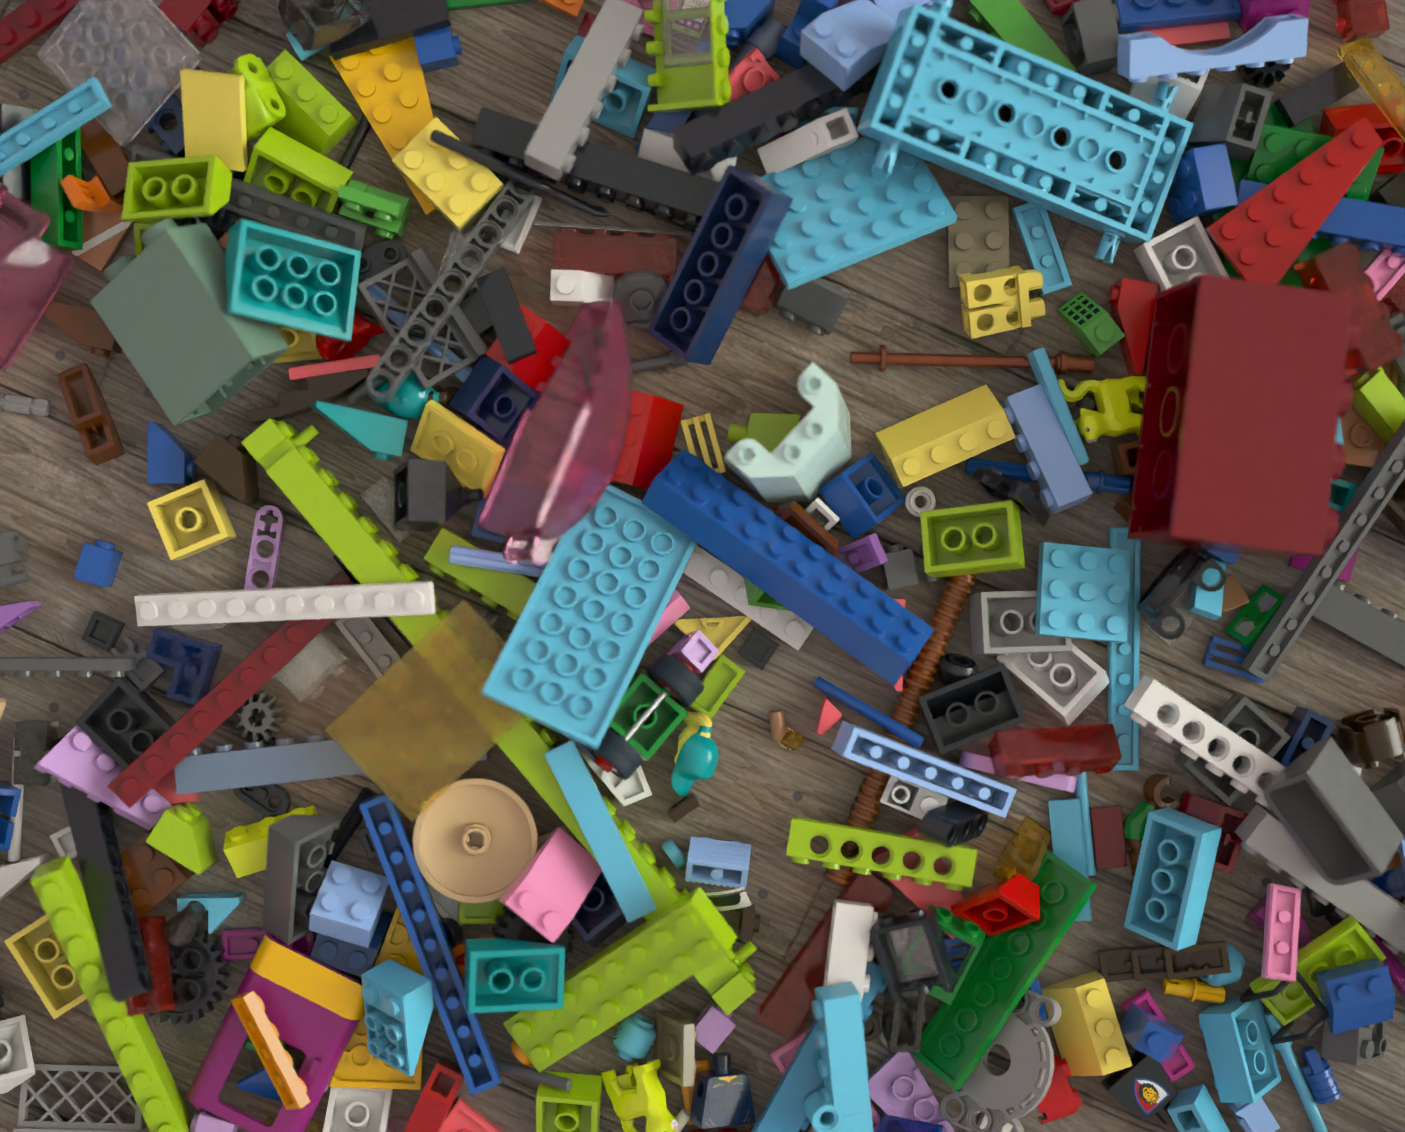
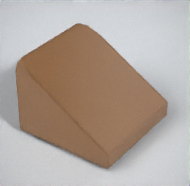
M1234 573L1226 576L1222 613L1250 602Z

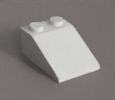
M1072 644V651L999 655L996 658L1000 664L1004 663L1006 669L1067 726L1110 683L1107 672L1074 644Z
M331 1087L323 1132H388L393 1089Z

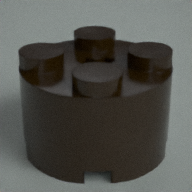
M1383 708L1384 714H1374L1373 709L1348 715L1341 719L1342 724H1336L1344 755L1350 763H1360L1362 769H1371L1380 766V761L1405 758V730L1398 709Z

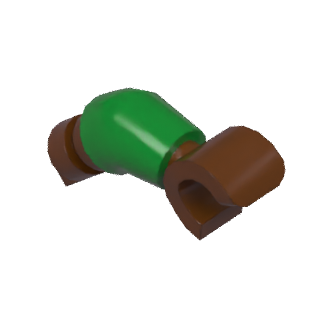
M1156 773L1146 779L1143 786V794L1147 802L1142 800L1125 819L1124 837L1128 839V846L1132 847V850L1129 851L1132 876H1135L1148 813L1167 807L1174 809L1180 805L1177 800L1166 796L1164 799L1160 797L1161 789L1171 783L1172 777L1166 774Z

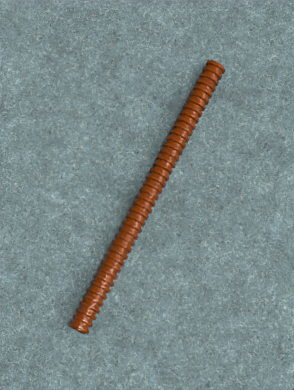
M979 573L950 576V581L945 583L947 588L941 592L943 598L938 599L940 605L935 607L934 611L936 614L930 618L933 622L929 626L935 630L917 654V660H913L912 664H914V667L908 671L911 673L910 677L905 678L907 684L903 686L902 695H898L897 698L900 701L894 705V708H896L895 713L891 712L890 714L893 720L909 729L912 726H916L914 720L920 716L918 713L920 705L917 697L931 690L929 684L935 680L932 678L934 673H938L936 667L940 662L939 659L941 655L945 656L946 654L944 648L949 647L947 641L953 637L951 631L952 629L956 630L957 626L954 624L960 620L959 612L964 611L962 605L967 603L966 595L971 594L969 588L974 586L975 582L973 579L978 577ZM883 731L885 737L908 744L907 741L890 731ZM868 767L870 773L865 774L867 780L865 783L862 782V792L858 791L857 796H859V799L854 801L855 808L850 810L852 816L847 818L846 822L849 826L872 829L870 827L871 823L876 821L874 816L880 812L878 806L883 805L880 799L890 774ZM846 841L841 846V853L846 857H852L858 852V845L853 841ZM841 865L840 870H825L824 875L833 882L849 885L850 880L848 878L853 876L854 872H852L853 867Z

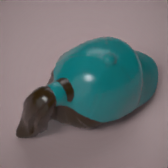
M410 373L390 401L377 404L397 417L421 419L428 401L433 399L441 405L448 406L459 388L447 386L443 390L436 384L424 391L414 375ZM385 381L374 390L378 393H383L390 386Z

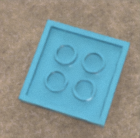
M1049 542L1039 543L1035 635L1117 643L1127 642L1131 551Z

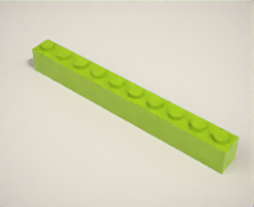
M65 855L37 866L30 882L150 1132H190L191 1114L136 998L134 997L119 1003L111 995L87 894L69 856Z

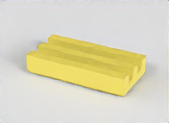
M710 413L682 420L681 425L688 451L696 456L688 427L694 424L704 463L712 468L700 425L701 422L706 421L718 468L713 470L720 474L726 472Z

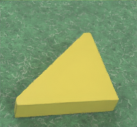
M748 616L678 619L673 624L685 635L700 630L720 651L713 659L715 661L752 619Z

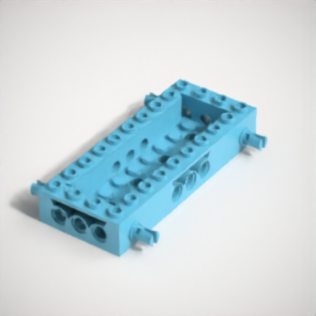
M933 0L930 10L914 3L899 12L856 131L882 142L875 163L872 166L874 170L881 169L884 164L883 173L891 175L899 150L915 155L1102 232L1103 236L1094 259H1104L1103 263L1113 264L1120 241L1128 244L1150 242L1194 125L1169 113L1178 86L1168 87L1169 82L1159 81L1153 102L1149 105L948 18L954 0ZM945 81L951 82L955 87V95L952 99L945 98L941 93V86ZM1001 105H1005L1011 110V119L1008 123L1002 122L998 117V109ZM1058 128L1062 129L1067 136L1066 143L1063 146L1057 145L1054 141V133ZM1112 152L1118 153L1121 157V165L1117 170L1113 169L1109 164V157Z

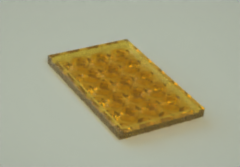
M465 599L325 729L411 821L415 820L524 717V715L481 695L506 642Z

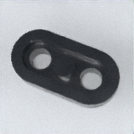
M386 240L362 248L360 260H366L367 266L365 269L359 270L358 281L362 282L366 278H371L407 259L408 253L405 247L396 240ZM389 250L396 251V256L392 260L386 259V253Z
M277 784L255 786L254 790H249L246 787L233 789L234 794L240 800L265 817L283 815L289 810L291 805L290 795ZM273 796L280 799L279 807L271 805V798Z

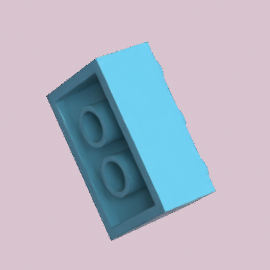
M579 35L575 36L564 52L550 103L585 38ZM629 58L624 68L619 66L615 74L618 77L612 92L604 94L601 100L604 105L598 119H591V121L634 139L655 91V87H650L648 84V75L656 73V69Z
M1241 996L1224 1000L1222 1004L1213 1003L1198 1014L1199 1027L1204 1035L1207 1047L1206 1054L1211 1063L1214 1086L1218 1091L1220 1102L1254 1104L1282 1079L1273 1044L1270 1042L1271 1036L1264 1017L1262 1001L1258 999L1243 1003L1240 1001Z

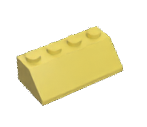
M986 384L875 433L898 488L905 487L1016 438L1004 409Z

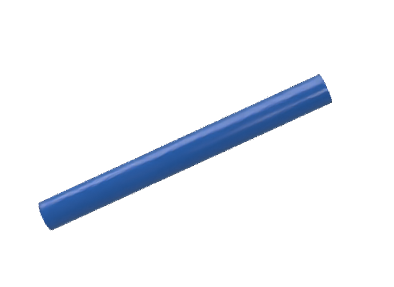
M819 676L813 685L816 689L913 746L919 748L925 739L923 736Z

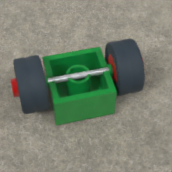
M663 653L648 669V676L643 672L633 675L598 749L595 750L585 745L595 758L594 762L607 773L611 771L619 778L627 780L641 765L643 760H649L688 714L680 705L684 707L691 706L704 690L703 683L694 673L695 671L692 667L670 654Z

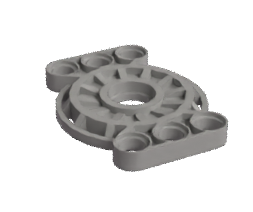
M1029 989L1024 994V1006L1019 1010H1013L963 1084V1091L954 1090L951 1087L954 1094L947 1095L942 1099L940 1112L943 1119L969 1132H1002L1003 1126L1007 1123L1013 1126L1015 1132H1024V1128L1018 1118L1025 1116L1038 1106L1045 1097L1052 1081L1054 1055L1051 1041L1045 1028L1055 1025L1061 1018V1007L1056 1000ZM1047 1002L1051 1006L1052 1015L1048 1020L1044 1021L1039 1015V1008L1043 1003ZM995 1045L1005 1047L1011 1058L1009 1069L1000 1076L992 1074L987 1065L988 1053ZM954 1100L959 1101L962 1108L960 1115L956 1118L950 1113V1105ZM981 1111L988 1118L987 1126L982 1130L978 1128L975 1121L977 1114Z

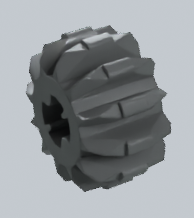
M266 690L260 691L258 696L254 693L240 706L243 710L239 709L233 713L234 716L241 717V721L236 722L234 726L235 728L245 727L241 734L243 738L248 737L252 733L253 742L260 741L261 737L265 741L272 740V732L275 734L282 732L281 727L277 723H284L287 721V718L280 716L278 712L285 710L286 707L285 705L277 707L274 705L279 698L277 695H273L268 699ZM263 711L266 717L256 721L254 715Z

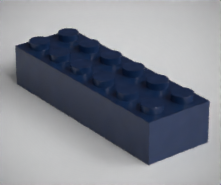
M728 164L653 317L647 333L685 361L710 365L793 198L755 173Z

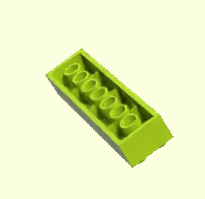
M699 886L564 975L563 1009L511 1011L502 1024L538 1072H541L729 953L737 935Z

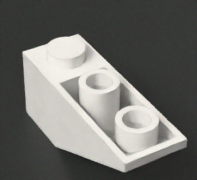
M844 108L758 148L757 152L766 174L778 173L801 165L808 160L832 153L834 150L850 146L856 141L858 134L848 109Z

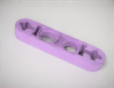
M265 505L256 513L244 589L275 588L286 524L285 513L280 507ZM271 510H273V516L278 517V522L272 523L270 532H277L276 538L269 535L260 536L261 530H268V522L263 521L264 515H269ZM264 540L270 541L274 546V552L268 558L262 557L258 552V546ZM259 570L265 571L269 576V582L263 588L257 587L253 582L254 574Z
M962 750L959 765L966 768L1068 792H1074L1077 777L1070 774L967 750Z

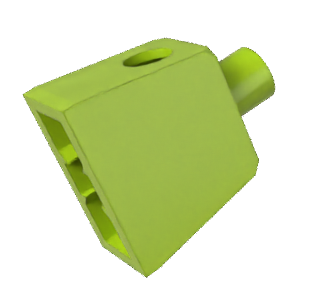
M750 413L748 426L734 423L729 424L726 441L738 443L744 439H752L757 441L771 454L797 427L800 415Z

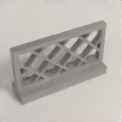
M34 1063L35 1070L42 1071L49 1081L39 1091L30 1083L31 1077L21 1083L17 1127L13 1128V1132H146V1128H143L144 1117L136 1101L133 1099L132 1092L129 1094L119 1082L124 1076L119 1065ZM50 1071L59 1072L54 1076ZM66 1071H72L80 1080L69 1092L57 1080ZM81 1072H90V1073L87 1074L86 1076H84ZM96 1072H103L111 1081L100 1093L88 1081ZM111 1072L120 1074L115 1078ZM52 1084L64 1096L53 1107L41 1096ZM82 1085L94 1096L83 1108L71 1096ZM112 1086H115L125 1097L114 1109L102 1097ZM34 1100H37L47 1112L39 1120H27L28 1106ZM66 1100L78 1112L69 1121H63L55 1112ZM96 1101L108 1112L100 1122L93 1121L85 1112ZM127 1102L136 1110L135 1123L124 1122L116 1113ZM49 1116H51L54 1120H45V1119L48 1118ZM80 1116L84 1119V1121H76V1120H77ZM111 1117H112V1118L114 1119V1121H115V1122H106V1121H107L109 1118H111Z

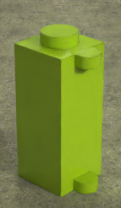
M1379 365L1370 372L1363 371L1351 380L1353 388L1351 403L1387 446L1405 419V399Z

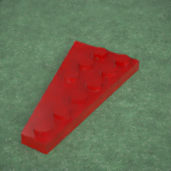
M1363 117L1209 226L1206 231L1241 279L1277 285L1383 143L1382 139L1368 120Z

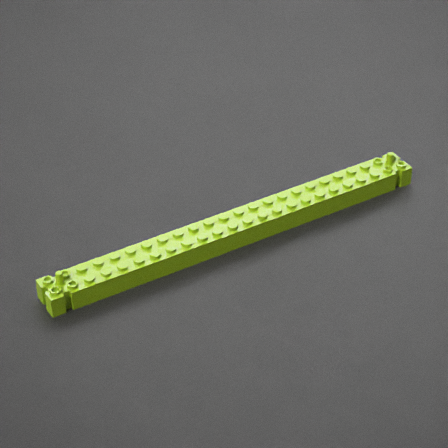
M269 418L241 442L361 584L418 582L416 579L419 577V574L409 563L404 564L397 558V555L400 553L390 540L387 539L385 541L381 539L377 534L380 530L377 524L369 516L365 517L358 512L359 503L350 493L345 494L343 491L341 492L337 487L340 484L337 477L329 469L321 468L317 463L321 460L311 447H305L310 440L319 434L314 425L310 424L299 434L289 422L286 424L283 420L276 422V420ZM435 593V613L389 616L597 861L544 755L546 752L558 747L555 744L558 740L557 737L547 726L542 728L537 721L481 695L495 664L488 656L485 658L481 657L476 651V648L479 646L470 634H462L456 627L459 622L448 609L442 611L436 603L439 598ZM605 795L603 800L657 907L656 910L643 916L646 920H649L689 894V892L685 888L682 891L678 889L674 882L676 878L665 865L661 868L655 862V852L646 842L642 845L638 842L635 836L637 832L626 819L621 821L616 816L615 811L617 808ZM748 941L736 952H734L735 947L732 945L729 953L693 975L708 990L711 997L727 1016L756 992L754 985L756 980L754 976L755 971L746 961L748 957L757 951L756 946L751 941Z

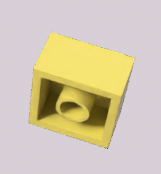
M203 479L147 503L170 560H183L237 537L213 480Z

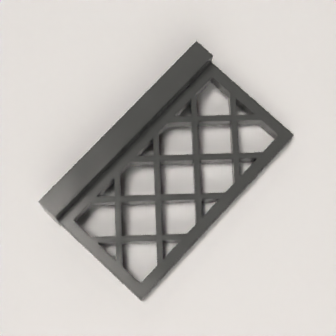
M420 248L412 252L407 259L358 284L357 291L390 341L393 342L397 336L396 333L401 331L408 321L409 315H412L415 311L411 309L413 296L424 298L440 276ZM406 269L413 279L412 286L407 287L394 283L396 273ZM391 277L390 282L385 281V279ZM444 284V288H445L447 291H449V289L447 288V286ZM374 285L388 288L386 301L374 299L367 289ZM392 289L410 294L407 307L389 303ZM430 306L427 314L431 317H439L443 314V311L438 306ZM460 306L456 308L444 325L447 330L445 339L436 337L433 341L443 345L441 359L423 355L411 371L424 391L471 364H477L483 355L486 356V352L489 350ZM388 309L405 314L403 327L391 325L386 319ZM411 331L408 335L422 339V341L425 339L424 333ZM448 346L459 349L465 359L459 363L445 360ZM400 355L404 362L407 364V359L404 356ZM422 361L439 365L438 374L427 380L420 370ZM444 366L449 368V369L443 371V367H444Z

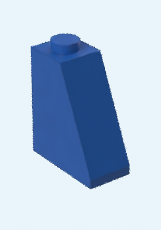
M1134 1002L1131 1003L1119 1024L1123 1036L1135 1049L1160 1063L1173 1058L1186 1035V1032Z

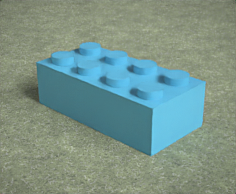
M1169 807L1148 813L1125 918V928L1176 951L1196 944L1222 828Z

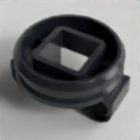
M1184 548L1174 557L1136 605L1137 612L1141 611L1147 616V620L1151 622L1150 627L1168 640L1177 639L1184 633L1185 621L1182 615L1170 605L1177 599L1191 580L1208 592L1220 590L1226 582V573L1223 568L1209 556L1204 558L1201 555L1195 554L1192 548ZM1210 568L1218 570L1220 574L1219 580L1213 585H1207L1202 581L1203 572ZM1173 616L1179 620V627L1175 631L1167 632L1162 629L1161 623L1166 617Z

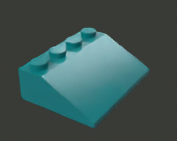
M241 219L229 228L225 255L228 313L349 342L352 337L361 251Z

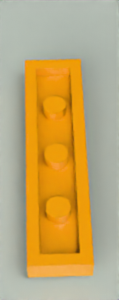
M254 991L239 994L230 1001L286 1110L300 1109L308 1104L310 1100L306 1094L307 1087L303 1080L296 1075L292 1067V1057L283 1049L278 1039L279 1033L277 1028L269 1022L264 1012L265 1005L262 999Z

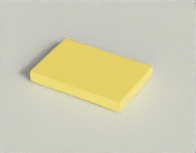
M193 69L181 70L185 158L216 155L229 170L246 171L248 168L244 76Z
M432 399L425 405L410 451L424 460L446 461L462 487H468L469 489L481 488L484 498H486L505 449Z

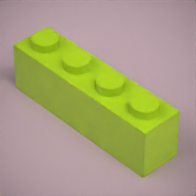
M442 527L424 557V560L430 563L427 568L444 577L445 573H448L456 578L455 585L469 593L473 588L483 594L480 598L483 602L494 608L498 604L509 610L506 615L518 622L538 582L522 574L450 563L448 558L452 545L475 549L481 548L451 530Z

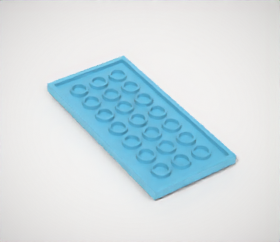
M592 477L495 664L481 695L597 750L697 542L643 504L642 500Z

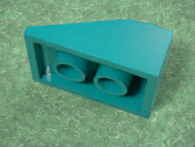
M501 938L466 939L464 1001L468 1013L563 1009L565 947L562 945Z

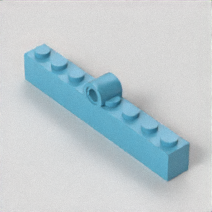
M851 981L815 988L816 1000L812 1001V1011L814 1018L818 1020L819 1030H815V1041L818 1049H821L822 1059H818L817 1063L820 1077L824 1078V1088L810 1094L806 1098L804 1112L817 1132H873L860 992Z

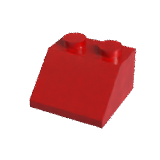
M521 304L520 307L538 353L509 364L497 337L486 352V355L490 359L503 364L531 389L539 393L574 344L549 323Z
M1022 874L1011 875L1007 879L987 884L983 888L972 891L951 906V912L965 921L975 923L982 931L992 937L1040 919V888Z

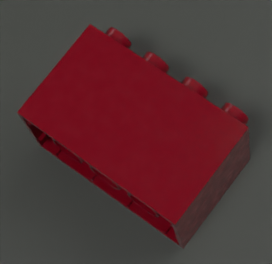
M1207 274L1197 275L1156 294L1127 539L1268 558L1323 556L1324 545L1332 543L1338 527L1337 512L1335 508L1328 507L1331 481L1334 482L1339 479L1345 465V449L1341 443H1336L1338 418H1342L1347 414L1353 396L1351 382L1348 379H1343L1345 356L1355 349L1360 334L1358 317L1350 315L1352 295Z

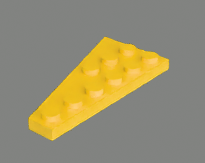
M397 905L374 967L388 959H392L425 977ZM364 1010L336 1067L329 1087L421 1090L423 1082L424 1041L414 1075L409 1077L369 1053Z

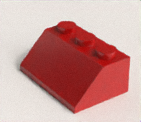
M1405 99L1323 109L1319 134L1336 137L1365 117L1382 139L1381 147L1385 148L1376 175L1398 173L1405 169Z
M623 388L602 478L607 481L648 490L654 478L671 461L684 405L655 395Z

